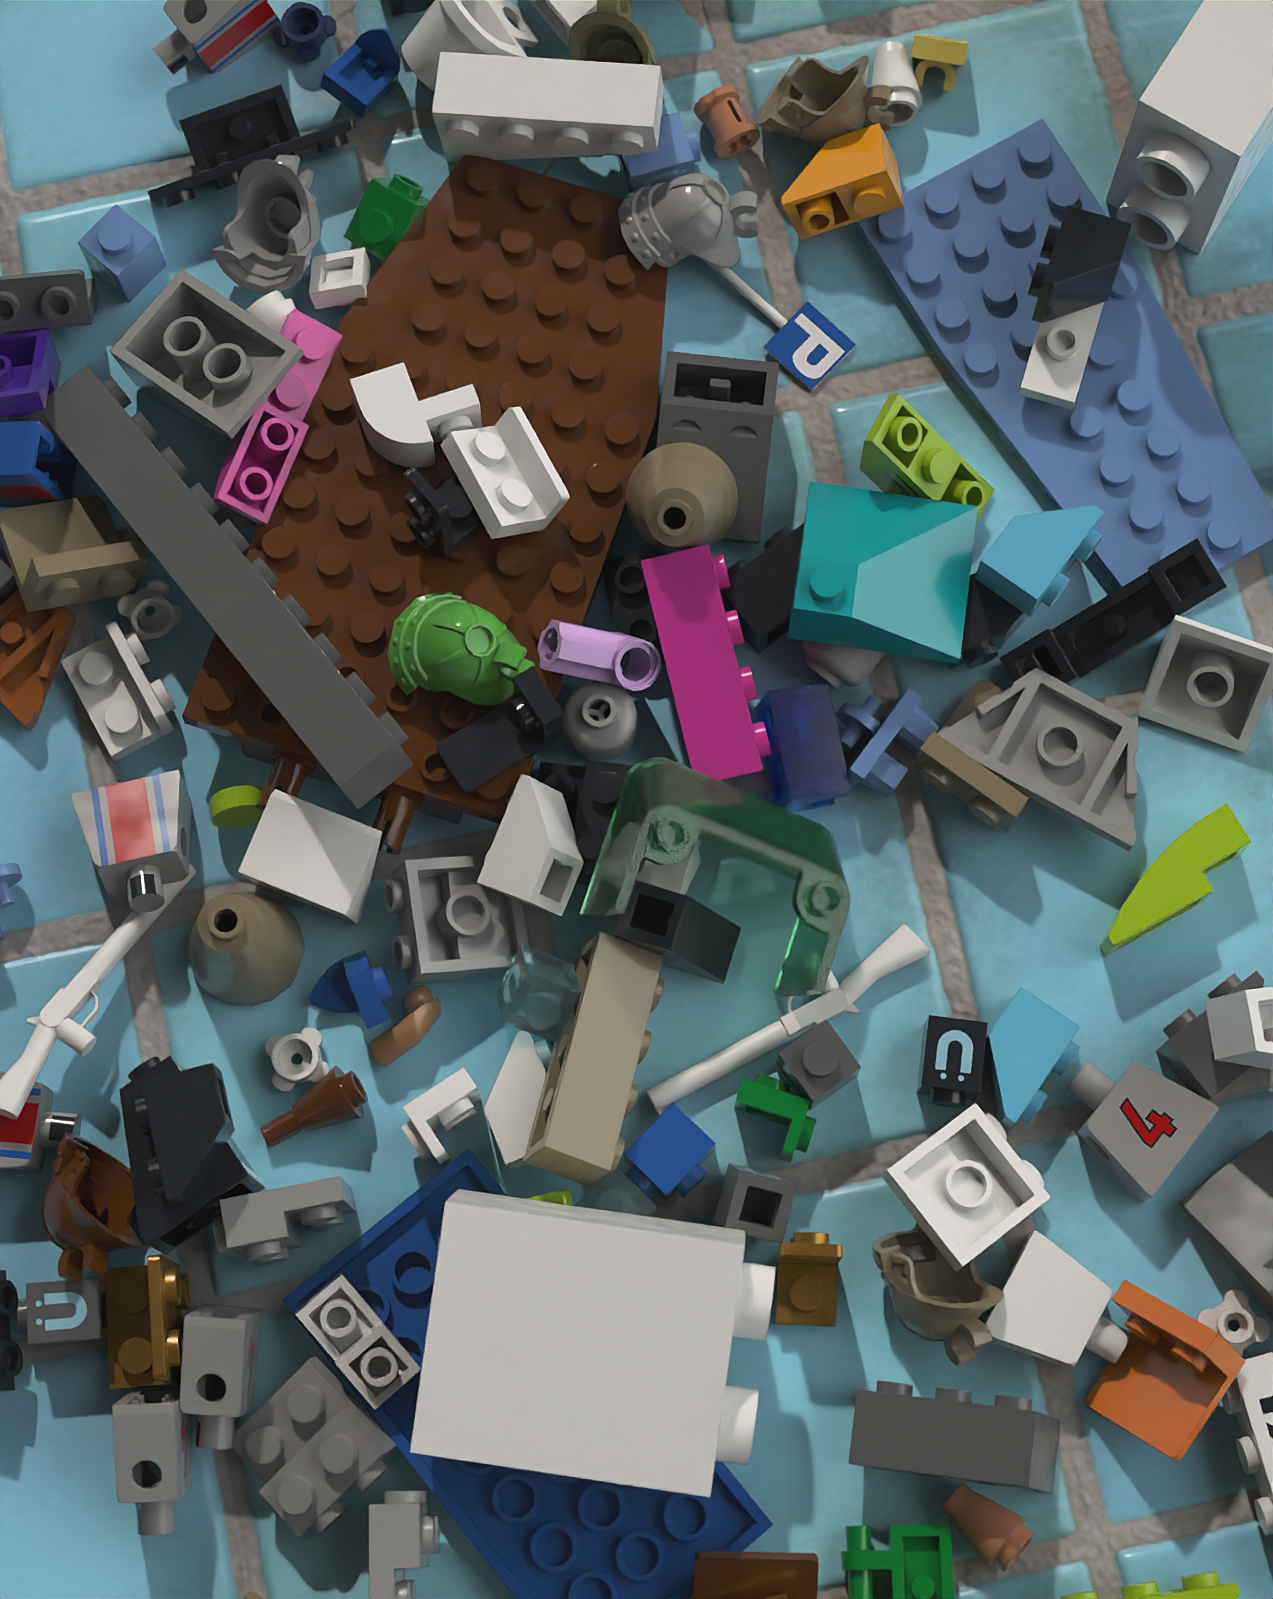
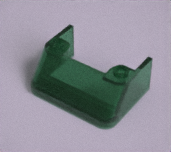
M654 757L636 763L625 777L579 915L592 919L625 913L642 859L661 866L678 864L690 856L697 839L796 880L792 893V906L797 919L773 993L782 997L823 994L851 903L850 892L839 852L831 832L825 826L670 759Z

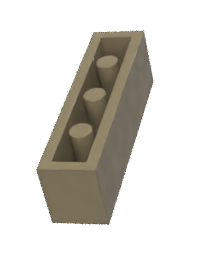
M601 931L578 951L527 1144L524 1163L585 1186L591 1185L608 1172H613L617 1168L625 1146V1140L619 1137L623 1119L630 1114L638 1094V1085L632 1083L636 1066L643 1061L651 1042V1032L646 1030L649 1014L658 1005L664 989V980L659 978L663 956Z

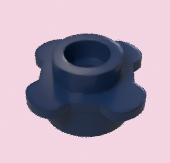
M296 2L284 12L281 20L282 26L275 28L273 38L278 47H290L299 52L301 59L304 61H314L320 57V47L327 37H331L336 33L337 25L332 16H323L316 6L306 2ZM305 28H308L310 30V32L307 35H302L300 33V31Z

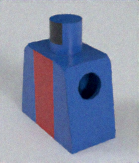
M39 421L0 422V507L16 508L67 500L73 497L78 460Z

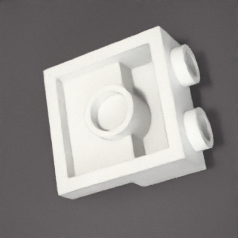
M976 1103L881 1175L956 1272L1051 1198L1044 1189V1181L1038 1170L1030 1162L1021 1160L1006 1142L1007 1136L1002 1125L991 1114L983 1113Z

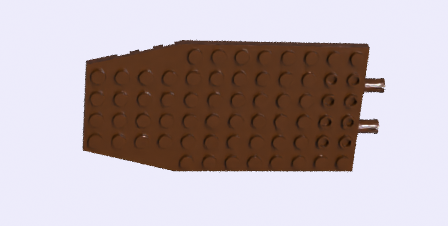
M463 155L429 201L427 207L366 286L367 298H357L341 320L337 332L342 334L343 337L302 421L309 425V428L269 521L265 526L259 524L246 555L250 563L260 556L278 578L281 584L274 588L273 591L281 601L291 594L312 620L311 623L304 627L311 638L314 639L320 633H323L344 660L336 666L343 677L346 678L355 672L376 698L368 706L375 716L379 718L385 712H388L409 738L401 748L414 765L374 797L382 800L372 828L382 831L378 851L382 850L384 844L388 846L386 853L391 855L400 854L414 810L455 824H459L462 813L501 824L508 807V800L515 790L520 775H531L538 753L472 793L464 794L437 754L436 746L442 740L512 700L514 693L499 705L493 706L477 705L449 691H426L420 686H417L414 691L406 695L398 686L391 673L387 655L394 621L418 597L429 593H445L447 591L453 595L461 596V600H466L467 603L475 604L494 614L502 623H505L507 629L514 635L520 645L527 649L524 659L534 662V669L557 701L566 674L540 668V657L537 648L541 632L548 627L551 619L581 626L585 625L627 508L626 489L629 478L637 464L646 456L656 428L668 267H661L655 262L647 270L630 251L622 236L618 209L624 200L623 198L481 156ZM404 362L418 401L473 384L480 402L482 427L495 426L508 408L521 407L570 496L569 501L544 530L491 539L485 529L447 559L433 545L428 549L423 547L413 536L406 523L410 517L409 510L403 501V497L406 495L403 473L411 467L401 466L385 459L370 445L354 406L350 379ZM443 441L434 443L436 465L415 468L434 490L456 474L440 446ZM215 632L182 714L185 724L238 740L244 756L273 765L261 798L258 799L256 804L257 809L261 812H264L270 795L275 789L298 797L306 776L337 785Z

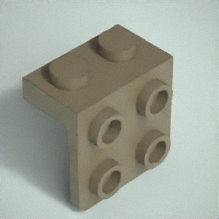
M92 495L0 511V539L27 612L118 597L125 593L134 594L148 561L141 539L120 543L105 502L100 497Z
M988 680L977 681L940 731L947 726L951 727L975 711L977 706L995 694L999 695L1004 691ZM934 731L919 750L914 767L920 770L921 776L936 789L944 793L951 792L968 804L969 811L979 820L990 826L995 827L997 825L1008 833L1032 800Z

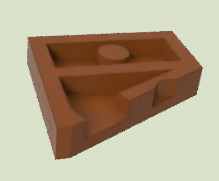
M18 588L0 606V703L30 732L38 722L76 618L66 606L27 612Z

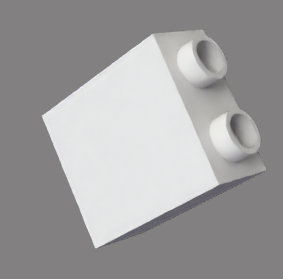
M1204 0L1139 99L1105 201L1118 208V220L1132 224L1129 235L1139 242L1160 250L1171 249L1178 242L1200 255L1272 142L1273 0Z
M458 1189L445 1201L410 1453L710 1497L715 1461L749 1465L759 1390L727 1386L728 1364L732 1337L766 1342L776 1267L743 1262L745 1249L744 1230Z

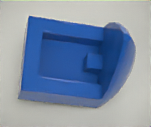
M374 28L362 33L356 42L323 73L320 87L361 118L396 85L400 73V55L389 29Z
M364 950L331 965L317 980L309 996V1001L312 1005L331 1012L353 1013L360 1011L366 1027L369 1029L390 1021L385 1001L395 997L383 966L373 968Z

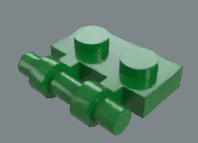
M951 1523L888 1525L889 1550H871L870 1525L846 1526L847 1551H841V1569L848 1570L849 1599H873L872 1570L890 1569L891 1599H954Z

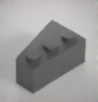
M877 1381L876 1392L857 1390L848 1464L937 1478L973 1481L995 1486L1004 1485L1033 1489L1034 1491L1053 1494L1060 1420L1037 1411H1031V1399L995 1395L994 1406L972 1404V1392L947 1388H936L935 1399L912 1396L913 1385L889 1381Z

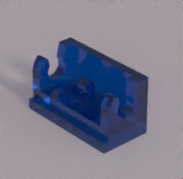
M828 683L768 690L755 707L758 722L764 721L772 755L765 756L777 815L828 807L835 804V798L848 796L852 791Z

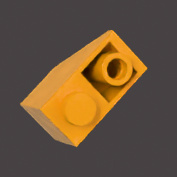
M880 123L828 140L782 195V206L800 240L904 206L897 159Z

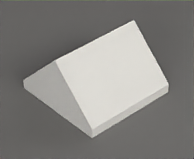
M1175 615L1162 638L1137 716L1246 753L1273 689V648Z
M275 789L270 795L238 872L255 884L358 924L363 915L382 831Z

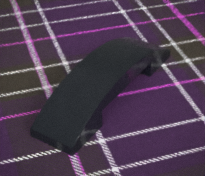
M1196 538L1148 567L1149 571L1052 630L1046 629L1000 657V660L1013 682L1033 669L1038 668L1070 686L1168 628L1175 615L1187 616L1228 587L1200 541Z

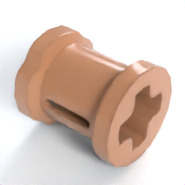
M725 85L712 90L700 98L693 108L696 117L701 122L706 123L715 139L714 151L720 159H730L739 156L753 147L761 136L757 125L749 123L738 104L740 96L732 85Z

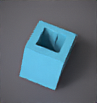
M1096 505L1014 516L980 560L975 579L1029 617L1034 614L1042 602L1048 607H1052L1070 581L1064 575L1065 571L1075 558L1084 564L1103 538V535L1096 530L1104 511Z
M1020 987L987 1036L985 1045V1058L998 1121L1008 1131L1016 1124L1019 1118L1027 1124L1031 1122L1048 1097L1039 1088L1052 1070L1061 1076L1080 1049L1071 1040L1081 1026L1023 987Z

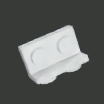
M519 406L508 408L495 426L450 432L440 445L491 539L544 530L569 501L570 496L522 408Z
M113 621L105 626L110 634L109 636L61 660V663L114 762L175 731L167 713L176 709L161 679L150 683L141 666L151 660L135 631L124 635L117 622Z
M464 1067L403 1107L410 1121L402 1125L401 1128L423 1161L434 1155L440 1166L449 1162L451 1159L433 1133V1130L443 1125L445 1130L449 1132L477 1113L473 1104L479 1101L481 1097L476 1085Z

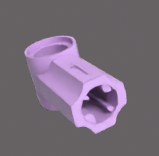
M551 619L548 627L541 632L537 648L541 669L614 684L631 691H641L650 687L657 679L661 670L659 652L650 642L621 632H608ZM629 650V664L627 668L623 672H621L620 661L623 655Z

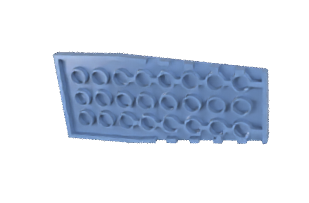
M1043 119L902 194L903 207L856 222V231L939 360L980 413L986 412L999 429L998 437L1011 454L1017 453L1034 475L1032 481L1044 497L1049 495L1060 510L1096 505L1104 511L1096 530L1103 535V538L1093 553L1101 562L1099 568L1110 583L1115 581L1120 588L1149 571L1148 567L1196 538L1200 541L1219 574L1273 544V509L1127 245H1125L1108 301L1103 304L1073 409L1019 395L1039 322L1032 320L1038 298L1027 294L1037 262L1049 265V259L1039 257L1049 224L1061 226L1067 205L1107 216Z

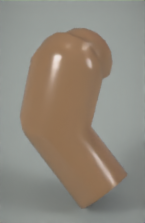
M420 985L407 992L402 997L401 1004L409 1015L369 1043L372 1055L382 1066L390 1065L418 1045L441 1014L439 998L434 999L428 987Z

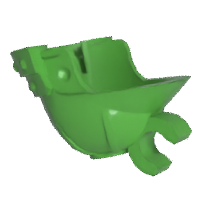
M449 591L445 593H429L416 598L394 621L387 653L391 673L403 692L407 695L414 691L417 686L426 691H449L467 701L484 706L499 705L511 697L514 693L513 677L532 666L534 667L535 664L530 660L524 659L527 649L520 645L514 635L507 629L505 623H502L494 614L475 604L467 603L466 600H461V596L453 595Z

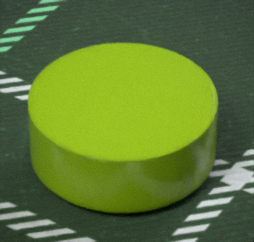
M241 785L229 787L215 793L209 800L213 825L221 828H240L258 823L263 812L257 809L256 804L258 799L261 798L263 790L256 786Z

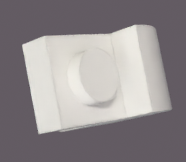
M404 362L350 379L354 406L367 440L376 452L395 464L414 468L436 465L434 443L444 441L450 432L482 427L480 402L473 384L418 401Z

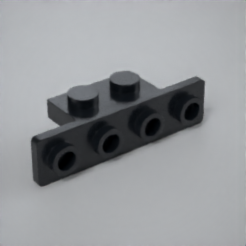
M282 84L179 120L198 173L147 192L151 202L162 198L166 209L196 198L192 188L194 186L213 180L216 190L238 183L243 169L254 161L263 159L275 161L278 155L296 156L295 150L312 144L316 145L319 154L348 144L346 132L357 127L354 119L351 118L300 136Z

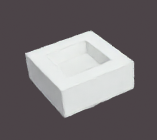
M365 247L312 256L309 295L315 310L334 306H347L355 303L357 298H367L366 286L370 282L371 263Z

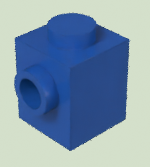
M672 1103L624 1153V1161L631 1167L624 1175L649 1199L656 1192L665 1201H668L675 1192L685 1198L707 1175L708 1172L701 1165L714 1153L716 1143Z

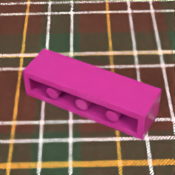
M706 544L642 560L641 565L695 786L763 770L761 757L772 755L764 721L753 724L748 701L756 700L758 696L750 665L739 668L734 645L744 643L737 610L725 612L721 596V589L731 587L723 553L712 556L710 546Z

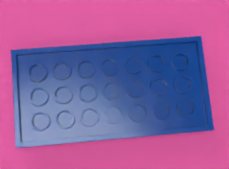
M469 1148L282 1300L516 1599H687L693 1594L694 1556L696 1552H742L773 1526V1523L722 1461H715L710 1497L410 1453L445 1201L458 1189L507 1196ZM340 1272L421 1368L417 1374L375 1410L295 1315L297 1309Z

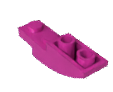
M296 309L287 314L279 334L299 346L305 354L230 440L213 499L262 526L268 523L309 428V425L302 421L343 337L337 331Z

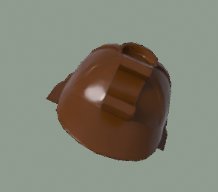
M65 1132L58 1146L57 1152L59 1157L54 1161L53 1172L55 1175L42 1202L41 1219L48 1239L63 1250L58 1261L57 1270L59 1276L74 1284L81 1283L83 1269L98 1277L105 1275L108 1268V1253L115 1249L140 1248L142 1244L131 1227L136 1206L130 1168L92 1142L71 1132Z

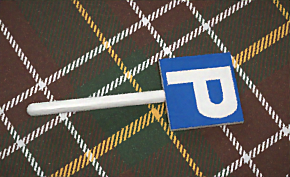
M704 260L780 328L764 345L763 349L811 392L856 346L849 337L808 301L788 321L729 268L717 266Z

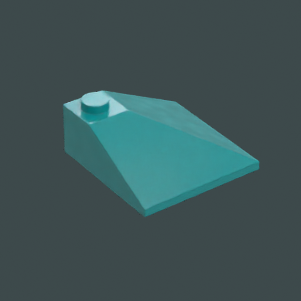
M810 481L787 638L959 664L978 506Z

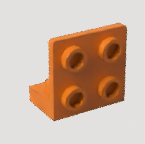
M1124 1280L1111 1300L1129 1316L1124 1325L1130 1330L1131 1335L1117 1362L1113 1364L1109 1361L1085 1397L1084 1402L1094 1412L1173 1461L1178 1462L1183 1458L1246 1361L1218 1332Z

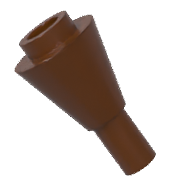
M334 1066L292 1106V1110L261 1126L262 1135L270 1147H274L303 1130L308 1132L363 1118L362 1104L368 1102L367 1093L353 1071L345 1074L338 1066Z

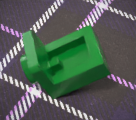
M394 174L393 178L371 179L344 234V238L361 248L365 247L367 252L385 262L427 207L430 200L421 195L424 188L415 181L400 174Z
M757 1074L755 1082L743 1078L735 1100L734 1109L789 1127L779 1160L791 1163L795 1150L806 1153L817 1121L815 1118L806 1116L811 1100L788 1093L790 1089L788 1083L770 1076Z

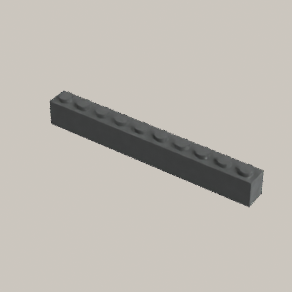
M87 365L47 396L45 410L39 412L359 810L414 765L401 748L409 740L408 736L388 712H385L379 718L375 716L368 706L376 698L355 672L346 678L343 677L336 666L344 659L327 637L320 633L314 639L311 638L304 627L311 623L312 620L294 597L289 594L282 601L279 599L273 589L281 584V582L260 556L251 563L247 560L242 552L250 545L229 519L221 525L215 521L212 515L220 510V508L199 482L190 489L182 479L190 474V472L169 446L160 453L153 445V443L161 438L140 411L132 417L128 415L124 409L132 402L116 381L110 376L102 383Z

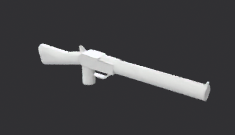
M189 864V875L184 880L162 884L165 903L161 908L151 912H137L133 910L65 989L61 987L41 1010L40 1016L27 1019V1024L36 1028L22 1056L0 1079V1115L10 1119L18 1118L57 1038L82 1057L92 1050L97 1037L87 1031L85 1027L98 1013L99 1001L95 993L101 988L100 983L196 874V870L191 864ZM93 997L95 999V1007L83 1023L79 1025L73 1019Z
M903 924L840 984H838L824 957L812 961L804 967L811 983L795 991L790 996L787 1004V1015L648 1089L646 1092L651 1103L660 1116L662 1109L806 1033L825 1019L829 1022L844 1012L858 1014L860 1010L853 1003L877 980L931 954V951L909 927ZM814 986L819 997L791 1011L792 999Z

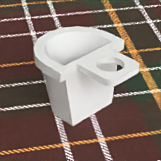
M434 0L401 48L410 69L428 88L435 92L440 52L527 57L520 45L533 48L539 42V38L521 10L511 1ZM505 14H506L509 18H511V20L517 25V27L519 28V30H518L517 28H515V27L509 22V20L506 18Z

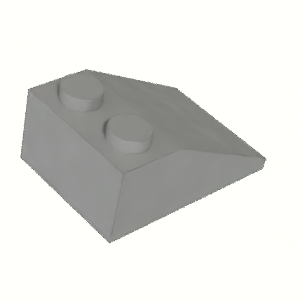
M182 268L110 350V353L135 385L171 410L231 439L305 354L299 346Z

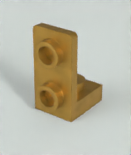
M796 1232L793 1233L790 1243H781L777 1252L775 1325L836 1326L837 1265L842 1259L843 1245L829 1244V1234Z

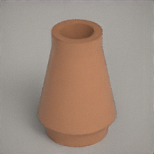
M964 1482L953 1492L941 1509V1512L952 1520L987 1566L990 1567L994 1563L1004 1572L1012 1566L1035 1535L1034 1532L1024 1525L1026 1518L973 1491Z

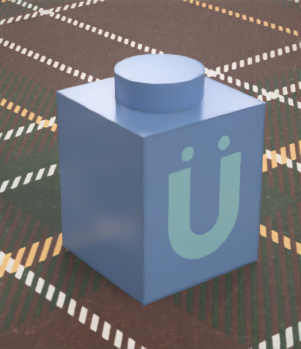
M679 112L661 116L657 152L640 153L634 156L617 154L630 194L639 187L665 183L678 176L694 173V163L701 161V152L694 130L685 131Z
M117 204L78 241L90 270L129 303L167 265L156 237Z

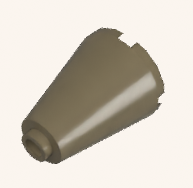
M685 441L664 444L648 453L634 468L626 489L627 512L636 532L648 544L666 553H674L706 544L712 547L726 535L733 524L738 508L739 499L736 480L725 462L706 446ZM678 507L682 509L685 514L675 513L670 508Z
M235 892L217 895L202 907L191 931L188 954L196 979L209 994L228 1003L251 1007L274 1000L292 985L304 955L305 944L297 919L282 902L272 896L259 892Z

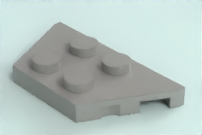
M1035 668L1015 681L1009 689L999 695L995 694L977 706L975 711L951 727L947 726L938 732V735L1020 793L1128 852L1134 845L1137 829H1134L1135 796L1137 795L1135 753L1138 750V722Z

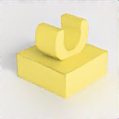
M915 33L911 57L923 59L919 62L914 72L918 86L922 87L925 71L930 67L937 66L945 73L943 90L950 91L955 82V70L951 64L964 66L968 42Z

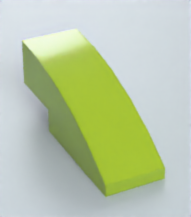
M1225 803L1192 825L1170 844L1143 874L1114 916L1100 945V949L1105 957L1201 904L1214 891L1205 874L1241 855L1251 843L1228 803Z

